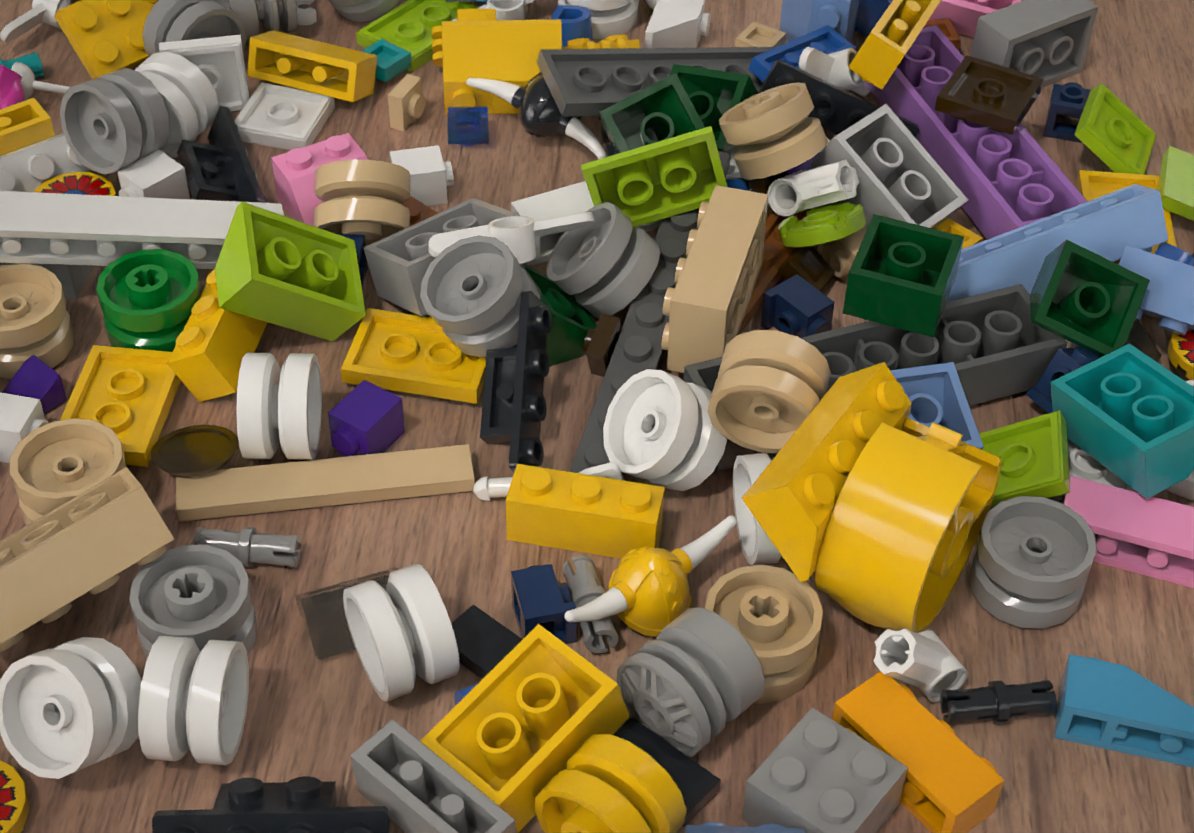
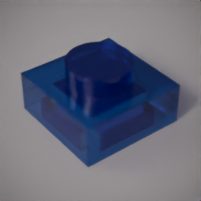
M448 107V144H462L465 146L489 144L488 107Z

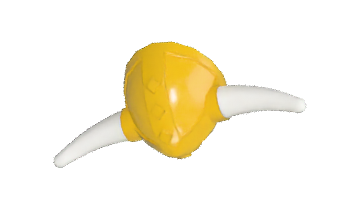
M728 516L698 539L671 552L663 548L648 546L631 549L621 559L617 569L612 573L608 583V591L581 607L567 611L564 615L565 620L568 622H587L617 614L629 628L644 636L657 637L667 625L690 608L691 597L687 575L726 537L736 524V517Z

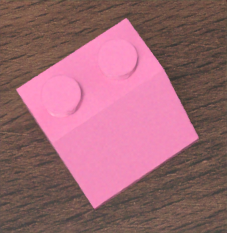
M349 133L332 136L327 140L306 147L295 148L287 153L271 157L276 197L292 219L314 226V209L323 202L316 197L314 192L315 170L321 165L334 161L368 160V158Z

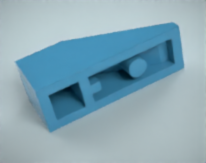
M1069 654L1059 685L1054 738L1194 768V707L1125 665L1106 662L1093 657Z

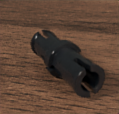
M1001 680L989 681L987 687L942 690L940 707L942 714L948 713V715H944L943 720L949 725L992 720L993 724L996 725L1007 724V719L1054 715L1056 712L1055 691L1047 692V690H1052L1053 688L1050 680L1005 685Z

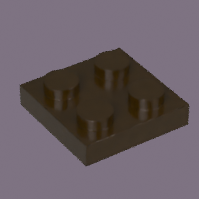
M966 55L938 94L935 110L949 114L955 119L968 120L986 126L993 131L1013 135L1041 93L1044 79Z

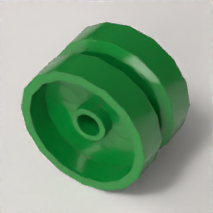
M147 249L123 255L108 264L99 275L96 291L104 314L103 321L111 347L173 352L176 346V339L183 332L192 314L191 309L198 301L202 292L199 274L192 261L180 253L164 249Z

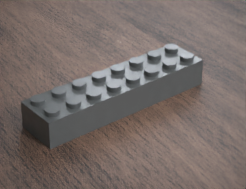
M1022 284L947 302L934 338L873 321L801 338L815 346L827 359L831 375L826 393L839 377L885 362L889 370L954 362L969 406L1029 390L1030 387H1036L1058 348H1066L1068 343L1064 338L1031 323L1030 294ZM723 357L684 366L683 381L694 383L713 392ZM727 439L724 454L716 469L721 471L733 468L738 455L762 452L741 447ZM767 453V454H768V456L771 458V457H775L778 453Z

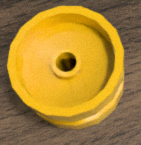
M593 734L567 761V769L561 770L535 797V813L545 833H676L684 824L687 811L682 793L669 773L648 753L631 742L611 734Z

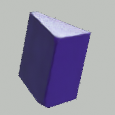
M35 355L30 356L1 392L40 399L44 414L67 400L60 375Z

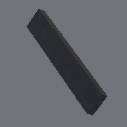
M474 604L451 623L459 652V663L481 679L523 640ZM629 715L625 723L613 734V736L627 740L648 753L669 773L681 791L687 809L683 827L719 792L721 779Z

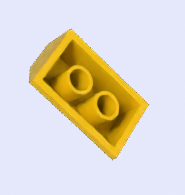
M561 19L442 21L445 115L519 114V110L506 100L487 91L468 86L466 81L468 78H483L525 87L534 76L541 72L537 64L540 50L562 49Z
M538 624L420 742L515 819L516 831L518 833L536 815L535 797L561 770L567 769V761L579 747L593 734L613 735L629 718V714L618 683Z

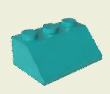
M1127 344L1050 382L1053 412L1060 410L1064 416L1067 425V438L1146 499L1187 479L1193 471L1194 387L1131 344Z

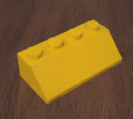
M885 362L839 377L741 498L800 582L809 580L816 570L817 558L828 521L840 492L867 442L881 423L903 431L904 421L906 417L909 418L912 402Z

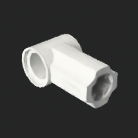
M842 160L809 170H800L773 181L769 186L767 193L768 203L776 214L791 216L803 210L853 198L857 195L856 189L859 184L856 169L851 167L847 160Z
M887 628L875 641L876 656L873 662L884 675L919 687L931 702H940L942 690L960 689L967 678L968 671L933 631L926 630L915 633L906 628L900 631H893Z

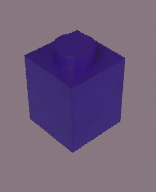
M363 380L328 412L332 447L336 448L339 453L346 457L384 453L405 432L402 398L366 380Z

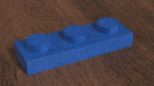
M827 25L754 56L748 70L764 83L776 60H782L799 68V59L806 47L817 49L825 54L849 48L855 50L856 47Z

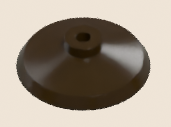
M188 426L172 431L159 439L151 450V459L154 464L169 474L177 476L202 475L226 465L235 455L239 447V440L234 432L221 426Z

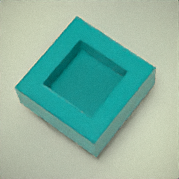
M383 39L362 51L377 55L375 78L387 82L411 66L410 52Z

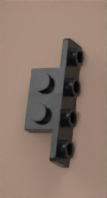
M782 60L775 61L759 90V93L785 84L805 83L814 105L808 117L819 118L821 125L836 135L880 108V106ZM895 114L916 138L920 131L919 126Z
M220 106L208 133L210 145L182 139L177 151L180 163L185 167L187 183L193 200L267 203L229 107Z
M532 291L521 292L517 347L487 350L480 438L487 444L510 442L509 468L513 472H515L517 464L538 467L542 465L544 459L540 433L541 421L545 420L547 413L543 387L544 377L549 373L546 341L547 334L552 329V316L549 308Z
M303 776L291 779L288 782L263 783L257 778H240L231 783L221 784L213 809L156 811L152 818V833H390L389 810L386 806L336 807V781L321 782L318 778Z

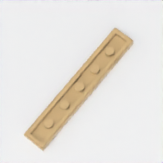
M465 444L219 469L197 476L176 475V514L178 522L473 491L475 479L470 446Z

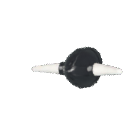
M541 72L534 76L525 87L492 79H467L466 83L468 86L492 93L517 108L521 124L528 134L536 137L563 134L582 143L598 159L607 157L598 139L580 121L582 116L562 117Z

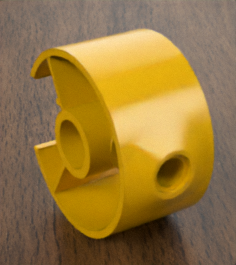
M906 417L903 431L881 423L855 462L828 521L816 563L815 584L817 589L827 594L853 616L871 625L895 631L905 628L915 633L925 631L950 596L974 549L982 524L990 510L996 492L1002 458L961 441L962 434L934 422L928 427Z

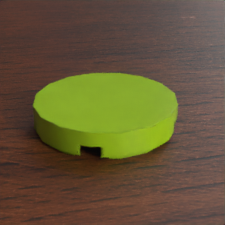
M850 202L832 203L811 208L810 211H806L807 216L798 221L797 215L789 216L781 222L778 232L781 243L784 246H813L838 240L858 232L866 225L867 220L864 207L860 204L855 206V204Z

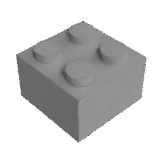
M812 707L747 780L742 819L753 827H759L764 824H779L785 828H804L805 833H877L899 806L908 767Z

